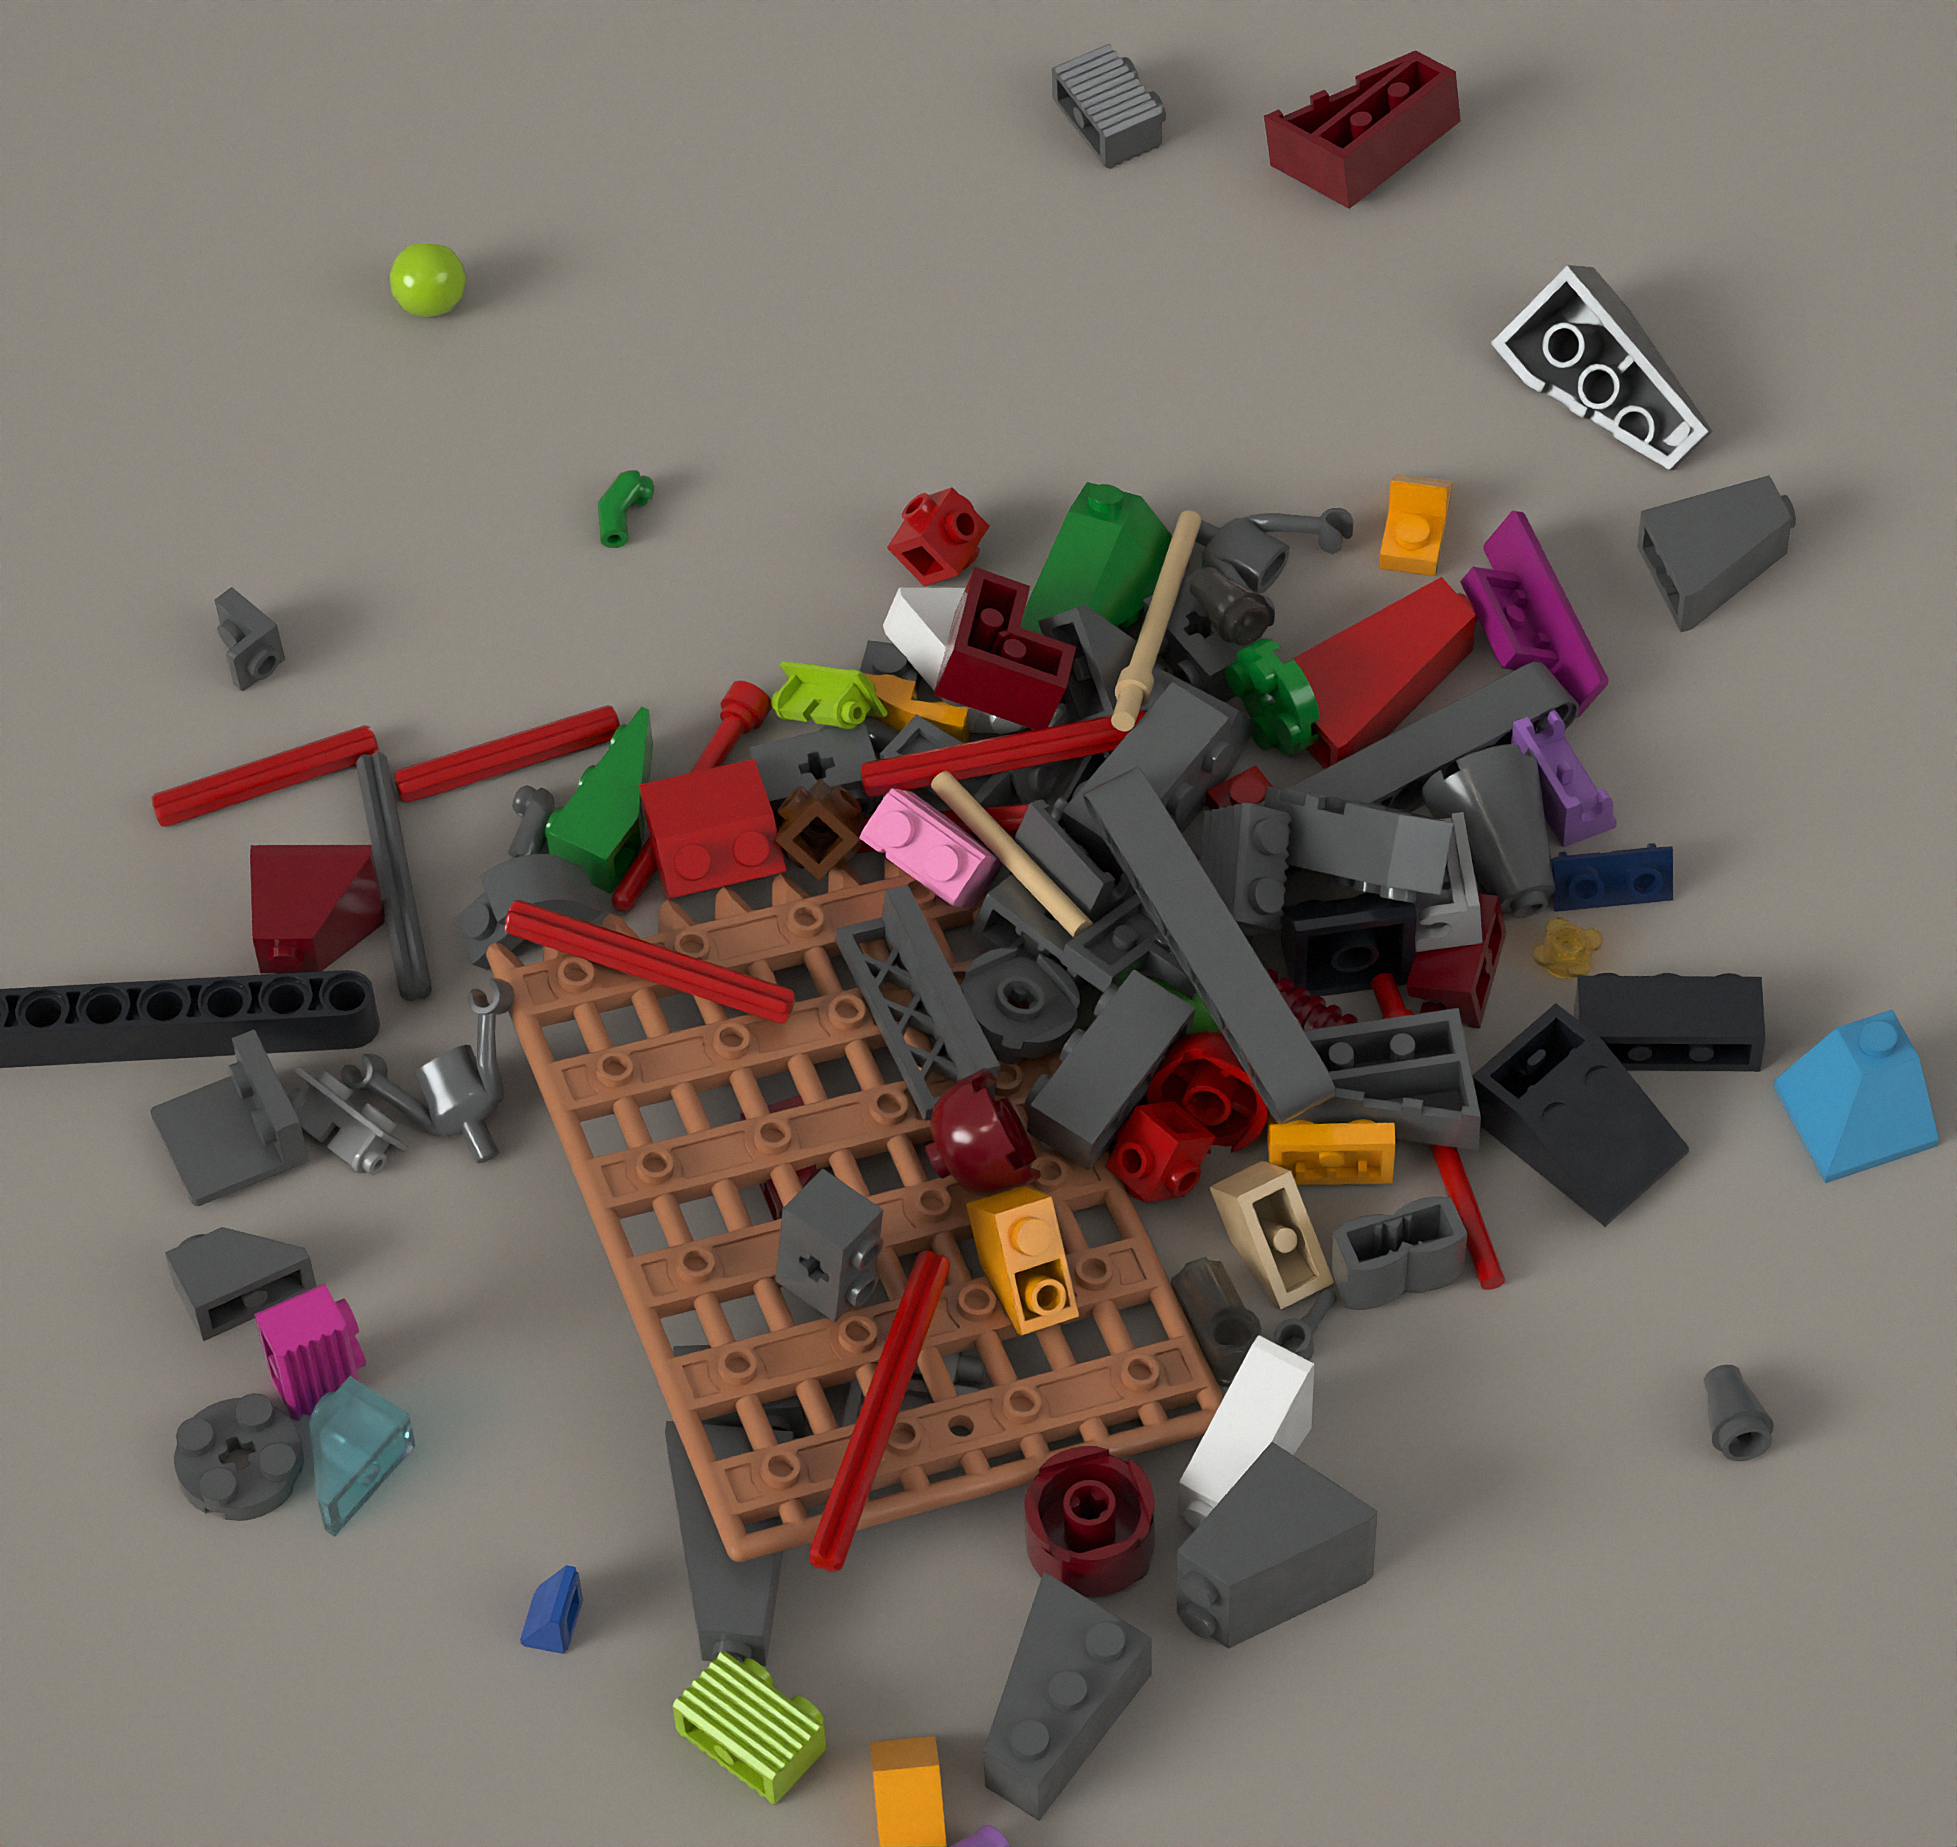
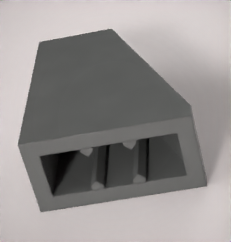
M1770 475L1641 511L1637 547L1680 632L1693 629L1787 554L1790 529L1796 525L1795 512L1787 495L1780 496Z

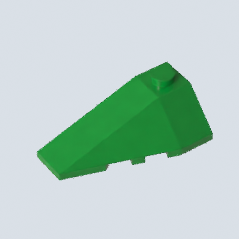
M1086 482L1069 509L1024 610L1021 628L1043 635L1038 621L1082 605L1088 606L1116 627L1122 625L1128 628L1138 621L1139 610L1143 608V600L1154 593L1172 539L1171 533L1141 496L1121 491L1112 485H1098Z

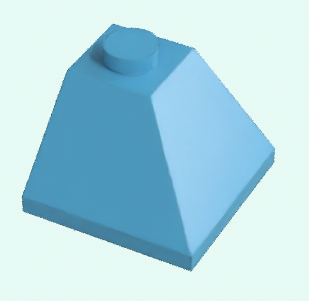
M1893 1009L1835 1028L1774 1080L1773 1087L1825 1183L1938 1146L1939 1137L1920 1059Z

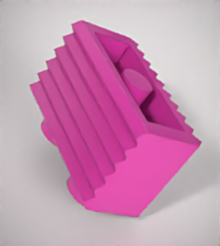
M322 1284L254 1314L261 1338L260 1341L263 1345L265 1360L268 1365V1373L291 1419L300 1421L303 1414L312 1416L314 1409L323 1411L326 1404L335 1406L337 1399L346 1401L349 1393L358 1396L361 1387L357 1369L367 1364L355 1336L359 1333V1328L345 1298L335 1302L326 1284Z

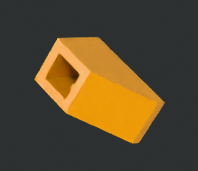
M1020 1186L967 1203L966 1206L980 1265L1017 1333L1025 1335L1079 1317L1052 1196Z

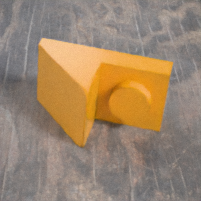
M1396 474L1391 479L1389 511L1380 550L1379 569L1436 577L1453 491V481Z

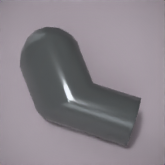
M525 785L518 789L512 804L516 814L523 817L508 851V854L514 858L541 853L547 840L545 828L550 816L554 812V797L548 790L542 787L536 790L531 786Z

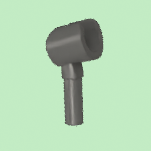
M1324 1290L1308 1313L1300 1320L1295 1318L1281 1322L1274 1333L1275 1344L1283 1347L1284 1343L1291 1338L1302 1339L1304 1342L1298 1347L1295 1354L1309 1361L1314 1352L1312 1335L1317 1330L1318 1324L1337 1300L1336 1294L1331 1290Z

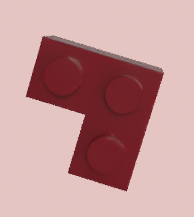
M975 567L954 614L933 695L1034 730L1047 728L1066 690L1076 646L1021 628L1030 586Z

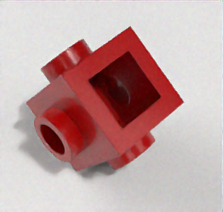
M953 487L931 495L922 493L911 500L902 512L904 521L887 546V549L923 586H927L958 576L963 570L968 568L980 553L978 544L990 525L974 510L971 502L960 495Z
M1174 1101L1135 1106L1129 1120L1121 1126L1116 1134V1146L1105 1167L1124 1183L1128 1194L1140 1201L1153 1203L1185 1197L1197 1184L1201 1175L1200 1166L1216 1136Z

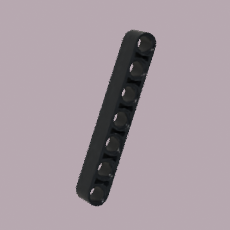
M351 970L0 989V1068L233 1056L235 1051L232 1038L254 1029L266 1054L355 1049L373 1041L379 1032L380 1021L371 981L366 975ZM355 1008L354 1010L344 1011L346 1009Z

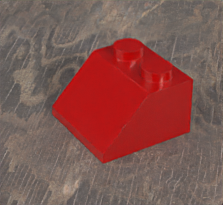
M755 759L638 785L665 901L721 889L724 886L730 887L778 876L780 873L787 872L781 845L775 841L778 832L773 811Z

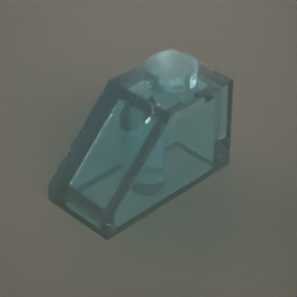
M351 1376L336 1392H328L320 1399L309 1421L317 1500L324 1529L334 1537L416 1446L409 1414Z

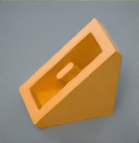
M936 1736L870 1742L880 1847H947Z

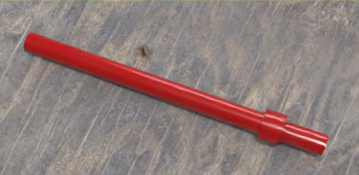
M1383 973L1372 979L1371 986L1383 1016L1381 1019L1414 1015L1412 1010L1405 1008L1392 974ZM1429 1144L1448 1197L1452 1198L1467 1231L1466 1246L1480 1285L1484 1290L1498 1288L1505 1282V1277L1459 1152L1455 1147Z

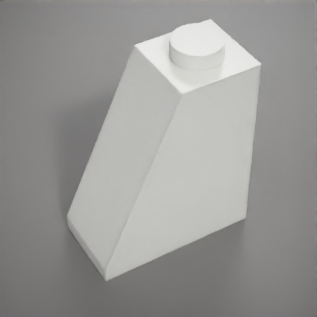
M899 587L883 624L885 634L907 657V660L931 688L935 690L954 614L965 588ZM941 698L943 702L953 706L968 708L970 733L1010 734L1025 732L1027 728Z
M1258 1335L1179 1482V1514L1194 1529L1202 1523L1271 1442H1274L1290 1454H1295L1312 1429L1314 1363Z

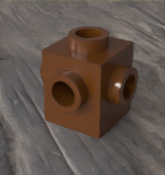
M820 778L808 791L802 786L798 787L779 807L777 813L782 817L779 820L775 841L781 845L782 853L790 862L798 868H806L820 880L834 865L839 869L845 866L861 848L863 842L859 837L864 820L860 815L862 808L857 800L844 788L836 786L832 789ZM818 816L827 825L819 826L812 820Z

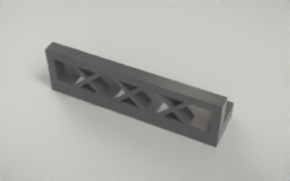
M908 885L885 890L881 918L836 929L835 941L924 1121L931 1119L933 1107L941 1097L933 1098L926 1084L931 1072L959 1082L963 1078L986 1068L993 1074L996 1080L998 1079L1000 1065ZM884 938L891 951L886 962H882L862 954L858 944ZM887 981L911 991L913 999L908 1008L883 997L881 990ZM909 1026L934 1036L936 1044L931 1053L906 1044L903 1036ZM997 1082L987 1087L993 1097L995 1096Z

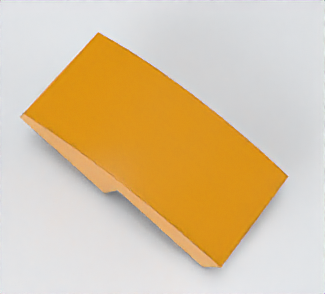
M864 673L874 683L876 687L875 694L888 712L886 717H873L901 732L917 714L960 742H970L968 708L956 707L938 701L931 703L917 701L916 681L901 679L889 674L873 675Z

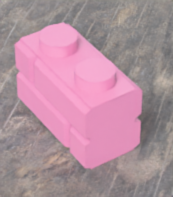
M892 788L885 795L859 837L876 851L886 853L887 859L955 907L972 909L979 902L1003 866V863L985 844L911 791Z

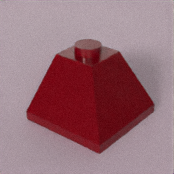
M251 845L252 940L260 973L283 974L323 971L384 924L385 913L371 845Z

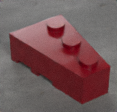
M1415 50L1355 76L1356 85L1329 96L1324 89L1311 95L1310 105L1285 116H1283L1279 109L1264 115L1270 166L1350 209L1461 122L1456 71Z

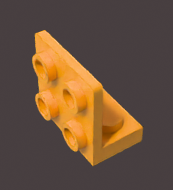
M1269 1111L1267 1118L1268 1163L1290 1170L1296 1185L1393 1184L1395 1158L1394 1123H1376L1371 1120L1360 1119L1349 1123L1314 1124L1310 1121L1296 1120L1286 1124H1278Z

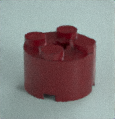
M1098 1446L1070 1448L1047 1459L1039 1468V1474L1031 1486H1028L1024 1502L1026 1548L1035 1571L1041 1578L1043 1572L1049 1574L1084 1597L1110 1595L1142 1579L1148 1573L1155 1541L1154 1492L1145 1472L1129 1458L1127 1463L1120 1458L1109 1455V1449Z

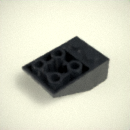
M1557 1003L1472 1075L1481 1116L1480 1126L1604 1227L1689 1153L1688 1145L1604 1041Z

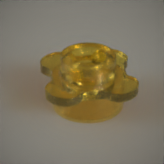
M1563 917L1550 919L1545 926L1547 935L1543 943L1534 947L1533 958L1535 962L1545 967L1553 976L1561 979H1574L1578 976H1586L1590 972L1593 952L1602 947L1603 938L1601 933L1594 928L1584 930L1576 925L1569 924L1568 920ZM1563 945H1572L1573 948H1572V949H1567V948H1563L1562 946H1563Z

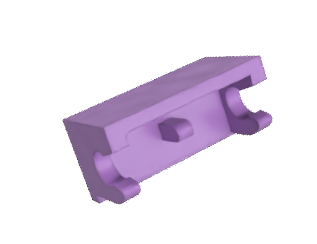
M1551 711L1547 718L1549 721L1548 726L1537 734L1528 717L1514 721L1511 744L1519 745L1523 755H1525L1528 748L1533 751L1538 764L1545 819L1562 847H1566L1616 828L1617 820L1612 814L1613 801L1606 790H1597L1564 737L1565 724L1556 711Z

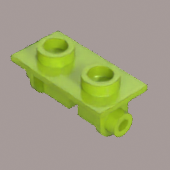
M782 661L779 664L788 680L780 690L773 694L771 707L782 720L808 722L812 718L816 724L837 726L849 730L861 724L866 715L886 717L888 715L887 710L875 694L876 687L874 683L859 670H847L820 666L814 663L804 664Z

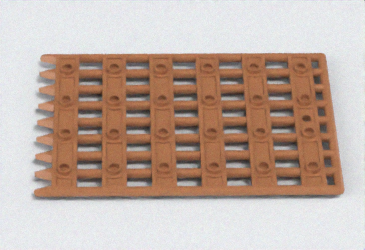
M886 854L884 855V880L867 884L847 864L840 869L834 865L828 871V893L810 897L793 879L780 873L772 882V907L755 911L735 891L724 886L716 895L715 920L697 924L677 904L666 900L659 908L658 934L640 938L621 918L611 913L603 920L601 927L777 985L778 983L772 971L806 963L820 997L794 1003L790 1017L783 1024L752 1014L729 1019L724 1005L693 995L705 1025L671 1033L658 999L685 992L546 946L543 947V961L524 965L506 946L498 942L490 944L486 951V957L494 977L509 982L513 987L514 1000L508 1012L726 1552L731 1560L735 1562L749 1561L813 1542L822 1514L808 1517L806 1508L827 1503L855 1424L841 1428L838 1427L823 1389L858 1380L866 1397L908 1282L898 1257L932 1248L935 1255H944L950 1262L949 1274L946 1280L948 1286L943 1288L916 1363L934 1403L898 1413L870 1491L902 1483L905 1491L873 1500L867 1498L856 1531L1030 1484L1039 1474V1468L1047 1459L1070 1448L1098 1446L1109 1449V1455L1121 1459L1202 1437L1224 1398L1124 1183L1105 1167L1111 1156L1108 1149L1087 1171L1054 1149L1044 1151L1040 1140L1028 1132L1026 1133L1037 1159L1026 1164V1166L1040 1170L1041 1177L1025 1185V1187L1052 1196L1079 1317L1034 1331L1052 1371L1018 1380L1001 1341L1023 1335L1018 1334L987 1276L976 1279L972 1278L957 1244L958 1241L974 1238L966 1204L989 1196H978L964 1190L952 1175L944 1179L938 1178L929 1181L913 1145L934 1140L930 1120L924 1121L904 1080L886 1085L871 1050L885 1047L887 1044L859 988L844 991L829 958L842 955L835 941L837 928L881 918L885 890L908 885L960 986L969 964L974 959L957 963L942 930L974 923L987 892L985 891L979 902L972 909L952 906L887 859ZM884 938L858 944L859 949L863 951L864 955L882 962H886L890 955ZM888 981L881 990L885 999L907 1008L913 999L910 990ZM1007 997L1008 1003L1016 1008L1028 1009L1030 1005L1026 1000L1016 1002L1011 997ZM634 1005L648 1039L613 1047L600 1013ZM576 1019L589 1053L555 1061L541 1027ZM910 1026L908 1027L903 1036L906 1044L929 1053L933 1049L928 1037L930 1034ZM1061 1049L1041 1057H1024L1021 1062L1016 1064H1006L998 1061L1000 1067L994 1099L998 1101L1007 1096L1026 1131L1030 1107L1025 1105L1027 1095L1042 1074L1046 1073L1052 1077L1063 1061L1060 1060ZM847 1056L862 1091L828 1099L813 1064ZM790 1071L804 1105L770 1114L756 1078ZM931 1072L926 1081L933 1098L941 1096L947 1089L957 1083L934 1072ZM732 1085L746 1120L712 1128L697 1093ZM673 1099L687 1135L653 1143L639 1108ZM615 1114L629 1149L594 1158L580 1122ZM889 1151L905 1187L870 1195L855 1160ZM815 1164L816 1169L831 1166L836 1178L883 1209L880 1238L883 1239V1246L877 1257L876 1271L889 1301L857 1310L851 1305L836 1322L827 1317L795 1325L780 1290L783 1286L775 1281L782 1219L753 1226L738 1189L765 1183L767 1180L772 1179L783 1207H785L803 1189L795 1171ZM714 1196L729 1232L694 1241L679 1204ZM1106 1203L1123 1240L1089 1248L1073 1212ZM655 1211L669 1247L634 1256L619 1219ZM755 1294L771 1332L735 1341L720 1303ZM1152 1301L1169 1340L1135 1348L1118 1310ZM696 1310L711 1348L675 1357L660 1319ZM1094 1317L1111 1355L1077 1364L1060 1326ZM976 1348L993 1387L959 1396L942 1357ZM798 1396L814 1435L778 1444L762 1405ZM1199 1402L1202 1408L1200 1411L1168 1419L1165 1412ZM738 1412L753 1451L717 1461L702 1421ZM1138 1418L1143 1423L1142 1427L1109 1435L1106 1428ZM964 1426L970 1430L971 1434L962 1437L956 1436L950 1431V1428ZM1079 1434L1082 1435L1084 1440L1083 1443L1050 1451L1047 1445L1049 1442ZM1022 1450L1024 1459L990 1468L987 1459ZM961 1466L965 1475L930 1484L927 1478L928 1475ZM780 1516L782 1519V1525L747 1534L744 1525Z

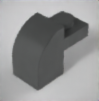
M529 854L504 861L479 876L485 892L455 917V921L472 964L489 970L491 967L486 957V951L490 944L498 942L512 951L524 940L509 935L505 931V918L513 901L522 900L589 923L603 912L585 867L556 855Z

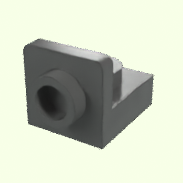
M231 587L214 600L220 621L217 631L222 641L229 648L226 656L233 683L241 691H245L258 680L270 676L277 666L285 660L277 624Z

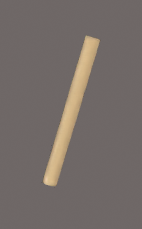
M941 772L933 779L931 788L1073 938L1093 925V922L950 772Z

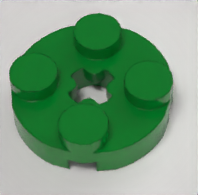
M1263 638L1237 652L1235 662L1225 667V678L1233 693L1242 699L1251 718L1250 720L1256 725L1251 737L1257 746L1265 751L1275 747L1284 754L1293 755L1319 740L1320 733L1311 734V724L1320 720L1319 708L1312 688L1294 659L1283 664L1278 656L1273 653V651L1281 648V646L1271 639Z

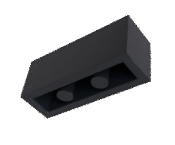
M1599 973L1594 976L1577 977L1574 1018L1600 1037L1627 1071L1760 1072L1766 1038L1762 977H1742L1733 973L1720 974L1718 976H1680L1674 973H1662L1656 976H1619L1614 973Z

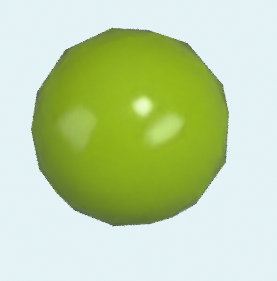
M419 243L405 247L393 261L389 282L393 297L405 311L413 316L436 318L449 313L462 299L466 275L464 264L451 248L439 244Z

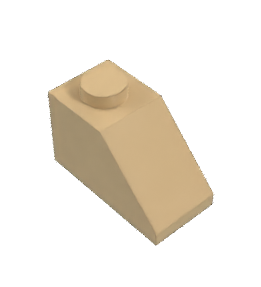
M1260 1161L1209 1187L1232 1245L1276 1308L1281 1310L1334 1283L1290 1170Z

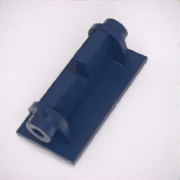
M1648 843L1647 848L1567 855L1566 851L1559 852L1558 857L1551 859L1555 883V892L1553 894L1554 912L1673 900L1672 846L1657 848L1655 843Z

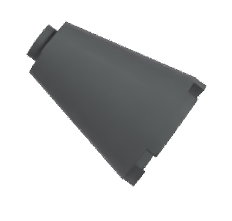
M1515 744L1490 747L1456 760L1460 771L1445 780L1441 770L1432 775L1422 787V797L1426 807L1436 819L1452 818L1451 814L1464 813L1474 875L1488 895L1498 896L1502 913H1513L1516 918H1526L1543 911L1548 906L1547 899L1555 892V883L1538 764L1533 751L1528 748L1525 755H1523L1519 745Z

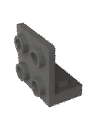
M255 1029L232 1038L237 1063L228 1066L231 1076L154 1106L150 1111L152 1120L194 1206H201L309 1162L300 1120Z

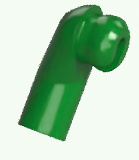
M637 470L622 472L598 501L600 540L604 546L619 548L628 542L626 512L632 503L636 506H645L648 504L647 499H652L654 483L650 477L640 476Z

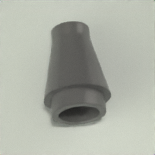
M1727 1364L1711 1369L1704 1377V1385L1708 1395L1713 1446L1723 1452L1727 1459L1732 1461H1747L1762 1455L1772 1442L1771 1433L1774 1427L1772 1419L1743 1380L1738 1367Z

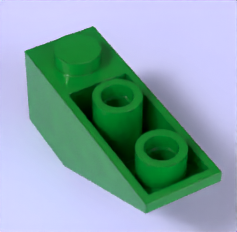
M644 707L638 710L628 725L622 724L618 727L610 741L609 750L596 766L591 765L585 770L578 783L576 793L565 807H558L552 813L545 828L549 854L559 856L585 867L591 885L609 894L614 891L623 879L644 843L646 817L638 785L650 782L653 753L649 710Z

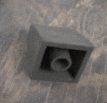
M1271 1442L1177 1550V1614H1179L1184 1625L1194 1634L1204 1639L1212 1637L1229 1649L1366 1584L1374 1574L1378 1511L1274 1442Z

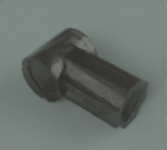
M1203 1257L1186 1263L1184 1268L1171 1278V1285L1218 1384L1229 1388L1258 1335L1261 1336V1325L1257 1316L1243 1305L1222 1262L1212 1261L1207 1257ZM1227 1346H1239V1347L1229 1348V1347H1227Z

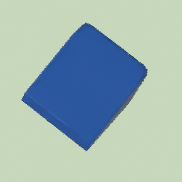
M566 1565L536 1589L520 1638L523 1646L564 1654L565 1650L569 1649L583 1602L579 1573L576 1571V1567Z

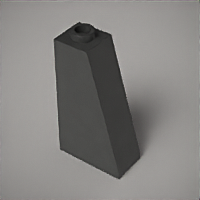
M666 1421L665 1438L702 1661H714L720 1652L726 1651L740 1663L746 1658H750L761 1666H766L783 1551L745 1562L731 1560L726 1552L674 1421ZM703 1424L717 1461L753 1451L744 1427ZM773 1430L778 1444L794 1440V1433L792 1431ZM777 1516L747 1524L744 1527L747 1534L782 1525L783 1522L781 1517Z

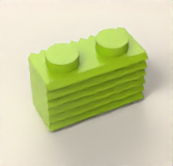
M722 1651L716 1660L711 1661L708 1669L703 1670L700 1677L692 1682L690 1688L685 1689L682 1696L676 1698L673 1704L676 1730L681 1737H686L691 1744L696 1745L701 1752H706L721 1767H726L741 1782H746L750 1789L756 1790L770 1804L776 1805L826 1751L824 1718L820 1711L806 1698L795 1695L790 1700L773 1687V1678L758 1662L746 1658L740 1663L726 1651Z

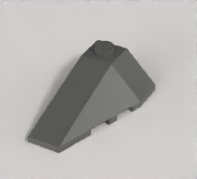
M1567 265L1491 342L1526 385L1566 405L1571 412L1581 418L1591 420L1614 434L1616 439L1668 470H1674L1713 432L1629 308L1594 267Z

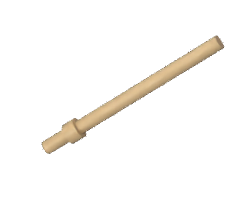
M1187 510L1179 516L1130 665L1121 671L1116 684L1115 696L1117 703L1111 722L1120 731H1129L1134 727L1140 707L1146 705L1150 699L1154 687L1152 671L1201 525V517L1194 511Z

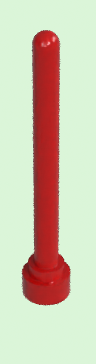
M735 681L732 683L720 703L722 709L720 718L722 722L690 773L722 766L740 736L748 734L752 729H758L772 709L771 699L762 689L746 681ZM650 836L612 894L611 903L620 912L629 911L634 906L657 869Z

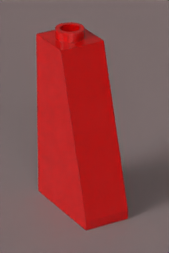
M1440 577L1292 658L1307 678L1319 708L1320 720L1311 724V734L1320 733L1319 740L1306 749L1323 769L1388 737L1473 651L1477 615L1471 601L1464 594H1457Z

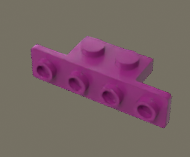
M1513 510L1483 546L1493 570L1473 566L1460 583L1475 609L1477 619L1480 621L1493 648V654L1502 668L1515 671L1529 663L1542 662L1578 703L1579 712L1576 718H1579L1608 685L1609 680L1525 513Z

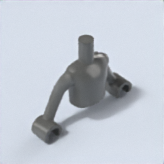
M1342 508L1328 509L1322 513L1321 517L1280 513L1255 514L1243 518H1235L1221 528L1201 520L1195 542L1205 546L1202 553V569L1210 577L1221 581L1232 592L1241 604L1242 617L1262 638L1263 623L1267 626L1274 624L1275 608L1273 602L1268 597L1254 595L1251 590L1259 594L1263 593L1276 581L1287 563L1290 549L1289 545L1266 534V532L1319 534L1318 543L1321 549L1327 553L1334 554L1341 550L1342 537L1345 539L1352 537L1354 522L1351 514Z
M498 978L490 979V985L494 992V1000L491 1004L488 1003L486 994L479 989H472L468 995V1005L473 1011L478 1013L477 1058L471 1045L465 1044L443 1053L415 1072V1076L427 1100L428 1108L387 1078L388 1068L386 1062L378 1055L363 1054V1061L367 1068L365 1079L362 1078L360 1070L355 1065L347 1064L341 1071V1078L346 1086L351 1089L373 1090L425 1131L436 1136L445 1135L449 1137L463 1133L478 1164L486 1162L499 1154L484 1120L497 1109L498 1103L503 1100L504 1096L503 1083L496 1058V1015L506 1013L510 1009L514 1000V991L509 982Z

